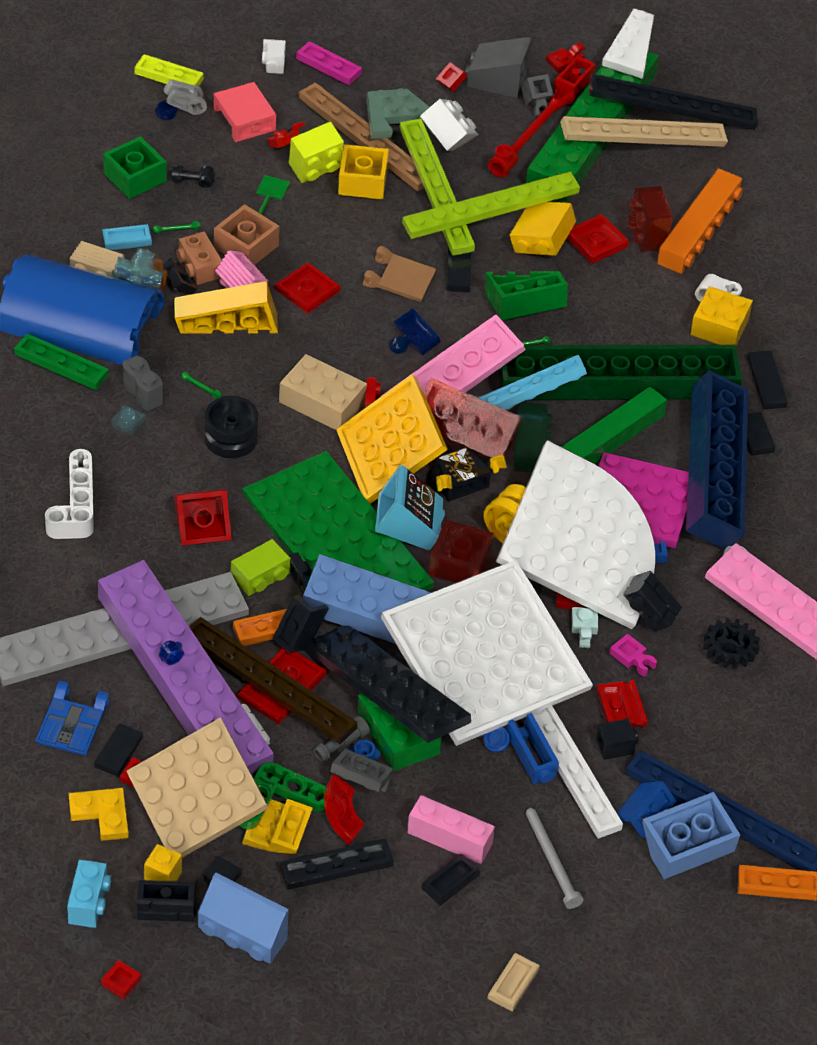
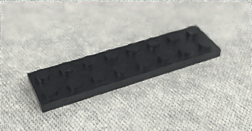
M341 626L306 643V652L427 743L471 723V714L350 626Z

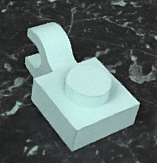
M572 607V633H579V647L590 648L591 635L598 632V612L590 608Z

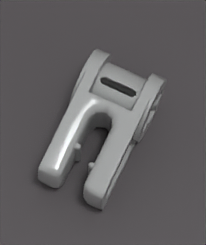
M170 80L164 87V93L168 95V104L192 115L202 114L206 110L207 104L203 99L201 87L175 80Z

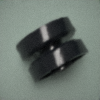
M224 396L211 402L205 410V443L208 449L224 458H239L253 451L258 443V411L255 405L239 396Z

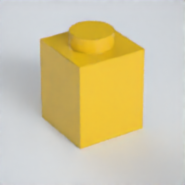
M157 844L144 864V880L177 881L182 873V854Z

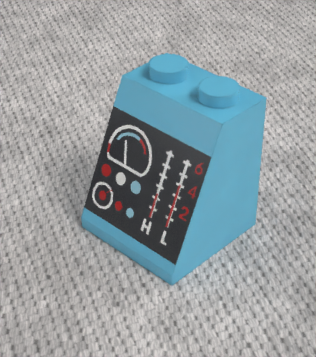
M399 465L379 493L375 531L430 550L436 542H440L443 536V529L441 528V522L445 515L443 498L405 466Z

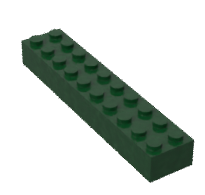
M524 345L525 351L498 369L500 388L579 355L587 372L586 375L581 376L578 380L562 384L554 390L541 393L531 400L632 399L648 387H652L666 399H692V386L708 370L740 386L742 382L736 345Z

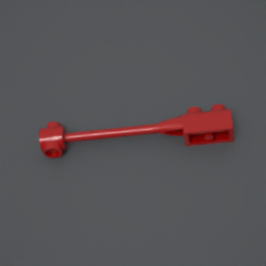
M578 55L556 78L554 94L544 111L512 146L501 144L496 147L495 155L488 162V168L493 175L500 178L508 176L511 169L518 163L517 153L554 111H557L566 104L573 103L578 94L584 91L589 83L590 76L595 74L596 63ZM579 68H584L586 71L581 74Z

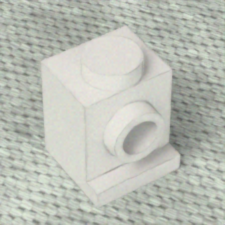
M264 39L262 64H266V73L283 74L285 41Z

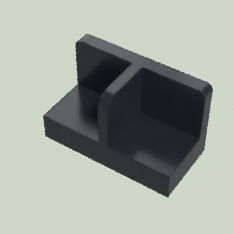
M299 595L292 597L272 639L290 654L306 650V643L315 638L329 608L326 605L313 607Z

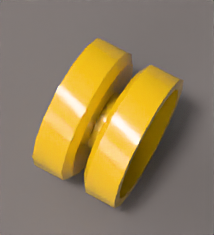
M512 484L507 486L498 498L494 499L484 510V521L487 528L501 543H504L526 487L522 485Z

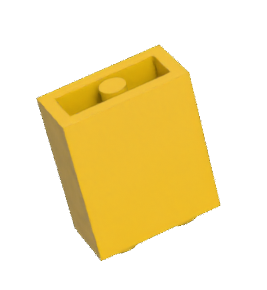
M545 202L527 207L510 233L514 252L556 256L576 222L572 204Z

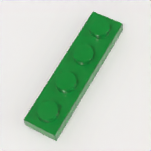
M28 333L14 348L16 356L94 390H97L109 376L108 368Z

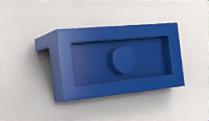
M663 781L641 783L620 808L617 815L622 822L630 821L641 837H646L642 823L643 819L671 809L677 801Z

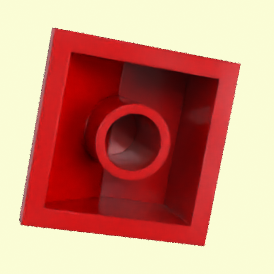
M226 489L174 494L176 518L182 546L232 540Z

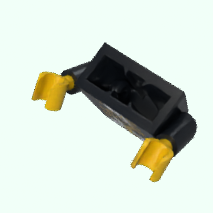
M446 445L448 450L439 455L436 467L432 470L431 486L434 489H438V491L443 490L448 502L489 488L491 472L495 474L499 472L500 468H507L503 455H497L487 460L474 454L469 448L454 451L450 445Z

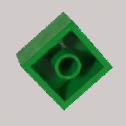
M141 136L103 153L104 175L128 199L167 182L166 161Z

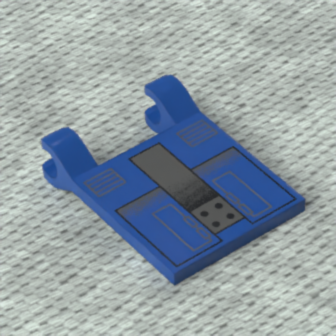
M59 681L35 742L86 756L103 714L110 703L108 699L109 693L99 691L93 708L66 701L70 693L69 683Z

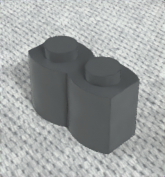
M138 355L123 361V384L129 393L136 396L137 403L147 411L163 405L162 380L155 372L150 370L147 361Z

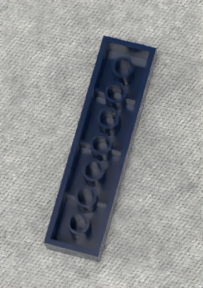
M708 370L692 386L686 531L720 548L726 549L728 546H733L745 535L748 389Z

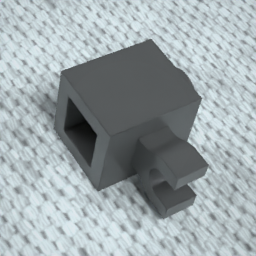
M548 74L529 77L521 84L526 106L534 104V117L540 115L539 108L545 109L548 106L547 101L553 96Z

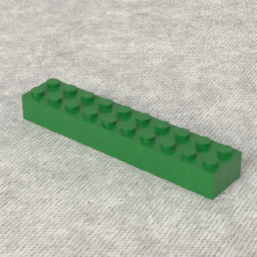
M647 52L643 79L605 66H601L596 75L649 86L656 76L659 55ZM588 84L565 117L625 119L634 105L592 97L589 94ZM560 123L528 167L526 183L571 171L577 183L580 184L609 142L565 140ZM571 196L556 200L566 203Z

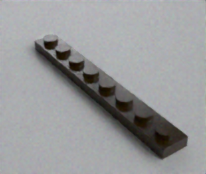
M198 618L189 626L207 655L338 744H341L357 729V721L204 618Z

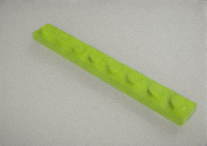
M422 119L400 122V131L433 209L456 203L457 201ZM466 224L443 230L452 256L475 251V244Z
M570 171L403 217L402 223L410 238L413 239L578 194L580 186Z

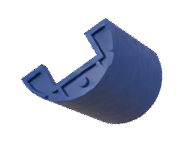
M25 254L20 259H15L10 275L6 274L3 280L4 291L0 303V331L24 337L28 333L57 347L123 365V361L138 355L139 335L149 317L153 319L158 318L165 305V297L161 290Z

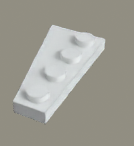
M633 9L603 58L602 66L643 79L654 15Z

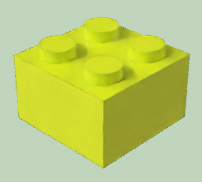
M331 121L291 138L289 165L301 183L314 181L319 176L328 172L332 173L341 167L344 141Z

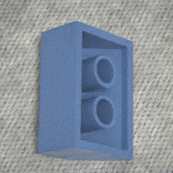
M714 792L647 817L642 821L651 858L663 879L735 852L740 837L738 830Z
M215 873L198 912V927L205 934L224 940L230 947L240 948L248 952L253 959L263 960L271 964L287 941L289 909Z

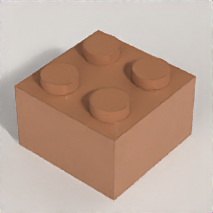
M245 204L214 228V248L224 255L229 250L242 252L254 265L279 246V225Z

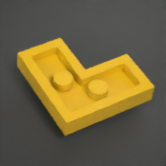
M123 788L69 793L71 821L99 818L101 841L128 838Z

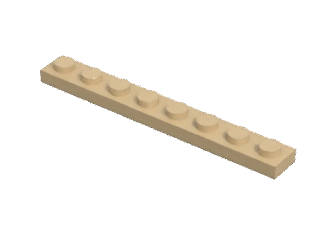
M563 116L560 122L565 140L724 147L728 142L723 124L565 116Z

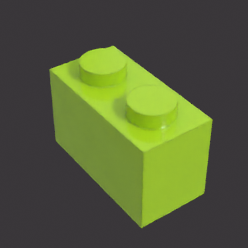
M271 539L232 560L231 573L240 588L250 596L255 592L263 591L273 582L286 578L290 574V557Z

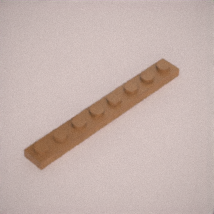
M316 82L299 91L300 100L328 122L331 121L333 126L359 146L389 149L388 169L416 191L424 188L411 156L388 138L371 139L369 124Z

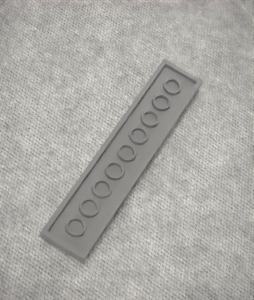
M231 572L165 590L188 626L200 617L215 625L249 615V608ZM102 608L1 637L0 681L2 686H6L130 650L131 647L107 610Z

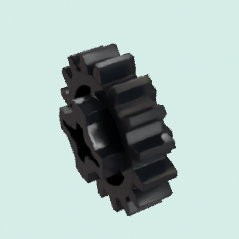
M726 618L725 623L716 620L715 626L710 624L708 632H705L703 649L708 650V658L715 657V664H718L720 661L723 662L724 668H727L728 664H732L734 669H737L738 664L746 667L748 661L753 662L755 655H758L760 638L755 636L756 630H748L749 623L741 625L739 624V619H736L734 623L729 618Z

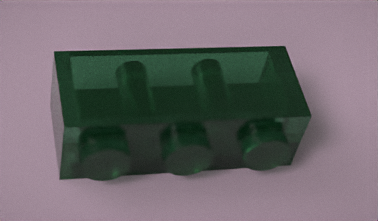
M519 403L513 471L533 472L546 441L550 442L551 432H546V428H551L552 414H547L548 404Z

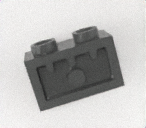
M344 749L332 763L330 772L339 775L343 779L361 784L367 789L386 792L389 788L393 768Z

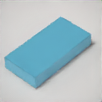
M148 224L102 229L105 248L108 250L152 245Z

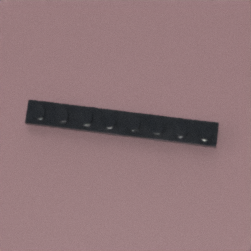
M592 74L589 78V94L592 97L755 130L758 125L757 108L596 74Z

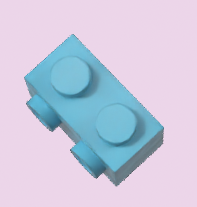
M79 860L67 905L68 924L96 928L98 917L103 915L106 899L103 898L104 893L109 892L111 875H107L106 863Z

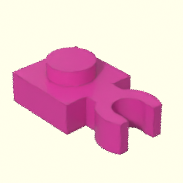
M626 634L610 647V655L628 669L632 665L636 666L637 672L644 677L648 672V668L644 665H648L652 669L656 668L657 660L653 656L646 655L647 648L629 634Z

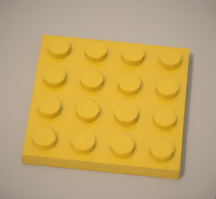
M413 374L336 429L361 494L370 504L378 499L380 491L399 465L405 466L414 474L448 450L419 380Z

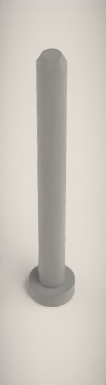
M528 808L526 816L565 895L563 902L566 908L571 909L580 906L583 903L581 893L574 890L536 810Z

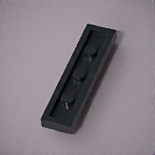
M384 838L281 861L280 868L287 890L393 867L394 859L388 842Z

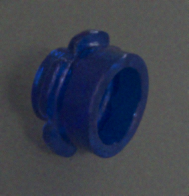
M167 100L158 103L155 112L160 119L170 120L176 116L177 108L168 104Z
M167 641L160 647L159 657L161 661H165L168 665L176 664L184 656L182 644L179 641Z

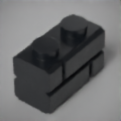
M652 571L634 576L629 584L630 586L627 587L623 594L630 607L640 614L650 629L658 631L670 627L682 606Z
M139 880L137 920L194 921L195 882Z

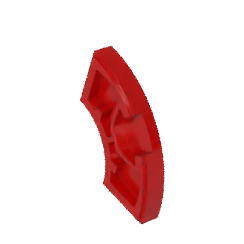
M334 774L325 788V812L335 832L349 845L365 823L357 816L353 807L352 800L355 789Z

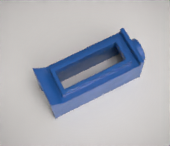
M527 714L525 726L517 728L513 719L509 720L506 730L510 735V742L528 773L532 785L551 781L557 775L559 761L533 714ZM525 739H529L542 765H537L524 741Z

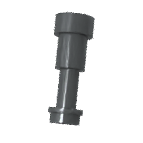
M360 716L354 718L357 721V729L341 744L334 740L329 741L325 745L317 744L313 749L315 757L320 762L330 759V753L339 747H346L357 738L361 740L370 734L366 721Z

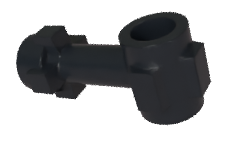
M177 166L172 168V180L180 183L182 179L197 180L200 187L209 188L214 183L215 172L210 166H202L200 172L183 170V166Z

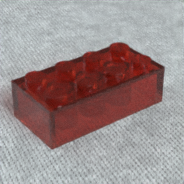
M431 377L424 395L442 437L489 458L497 455H503L506 458L523 418Z

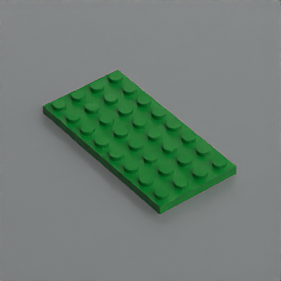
M327 451L242 488V495L290 555L298 552L303 561L306 560L311 569L309 579L319 554L425 591L433 588L434 581L400 540L375 531L377 512Z

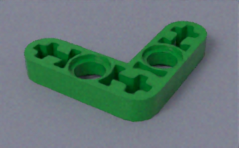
M266 762L260 766L254 780L260 792L266 795L265 801L267 805L271 802L274 794H277L286 799L312 807V811L322 812L325 810L324 793L326 786L273 762ZM269 773L273 774L271 779L266 777ZM281 778L284 779L282 785L279 784V782L281 781ZM297 783L301 790L297 792L291 791L287 784ZM306 789L309 790L307 796L304 795ZM317 795L322 797L320 801L315 800ZM265 811L239 826L247 830L256 828Z

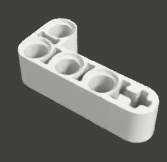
M76 449L72 451L69 457L70 506H53L45 512L46 533L51 538H86L94 531L92 456L85 449Z

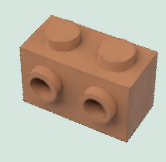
M205 232L179 239V249L176 250L177 258L180 263H184L186 273H188L190 278H193L196 285L220 278L215 270L218 269L217 266L220 265L222 260Z

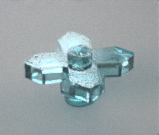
M138 248L137 252L133 254L131 261L118 257L115 265L114 275L140 286L144 285L159 290L163 277L162 272L153 269L156 263L154 260L156 255L145 249Z

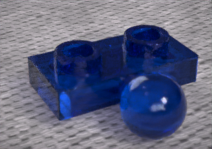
M412 308L394 321L396 327L404 336L392 338L389 347L392 352L401 354L407 351L408 344L411 343L423 356L438 345L441 340Z

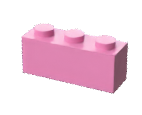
M422 795L409 814V834L458 855L462 854L467 859L482 864L493 844L495 826Z

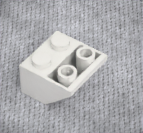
M439 99L420 117L445 149L453 151L478 135L475 131L477 127L470 118L466 119L461 113L463 109L456 101Z

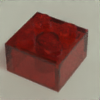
M661 186L635 188L634 196L630 199L631 215H628V226L633 229L634 243L639 245L641 252L658 251L670 235L673 216Z
M446 519L430 555L429 575L458 583L483 573L492 552L494 533Z

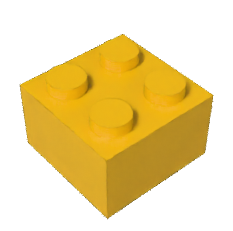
M344 144L339 173L338 195L383 199L389 149Z
M709 286L694 314L690 335L719 345H737L749 320L753 300Z

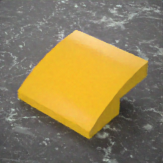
M287 799L285 804L271 800L268 805L269 808L266 809L259 825L254 829L246 830L242 844L270 852L296 854L312 807Z

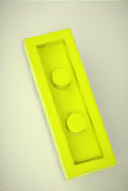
M145 54L135 66L136 75L165 84L170 80L199 86L203 81L202 72Z

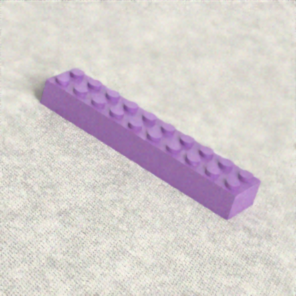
M144 560L99 579V600L186 733L190 735L221 717L253 778L262 764L273 762L274 753Z

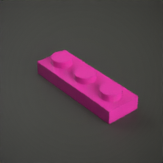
M310 41L296 53L297 60L347 85L352 84L362 74V67Z

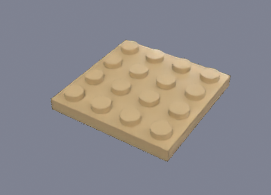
M221 717L127 770L164 847L182 854V857L269 808Z

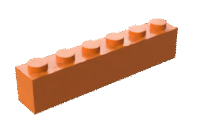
M718 168L660 247L657 264L681 274L687 267L690 268L695 260V255L702 252L705 241L711 240L715 227L721 226L725 213L729 214L733 208L734 201H739L741 198L743 178Z

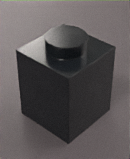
M628 718L598 724L596 741L603 759L606 760L633 755L635 745L639 742L636 728H632Z

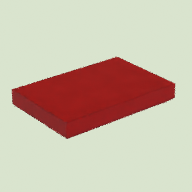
M284 648L269 661V663L311 691L327 676V670L298 652L290 654ZM250 683L237 694V699L278 725L291 713L290 710Z

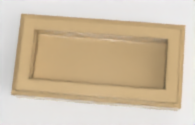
M514 953L489 992L488 999L513 1011L539 971L540 965Z

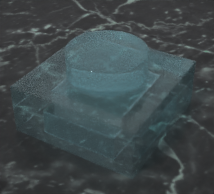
M124 405L112 418L111 426L132 436L145 421V414Z

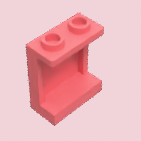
M255 82L214 93V110L216 112L221 111L231 125L232 138L235 142L276 131V113Z

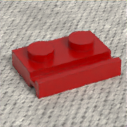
M630 680L629 683L620 681L597 685V694L606 722L629 718L632 728H635V726H642L643 728L647 726V718L634 680Z

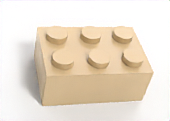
M305 354L280 382L279 402L336 430L354 417L365 404L367 383Z

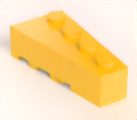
M267 281L175 297V320L180 333H212L213 330H220L224 333H234V330H248V333H258V330H269L270 333H278L277 311Z

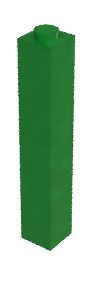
M648 387L561 448L595 464L601 460L603 452L610 454L665 415L667 399L652 387Z

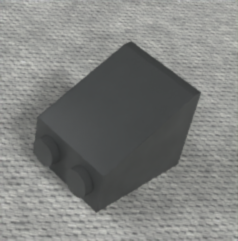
M524 37L480 43L477 51L472 52L471 65L466 67L467 87L518 98L521 84L524 82L528 72L531 38Z

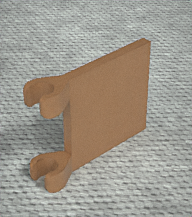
M379 246L376 250L375 261L383 264L388 263V266L382 278L371 270L366 271L363 285L370 288L378 287L421 302L436 269L395 255L386 247Z

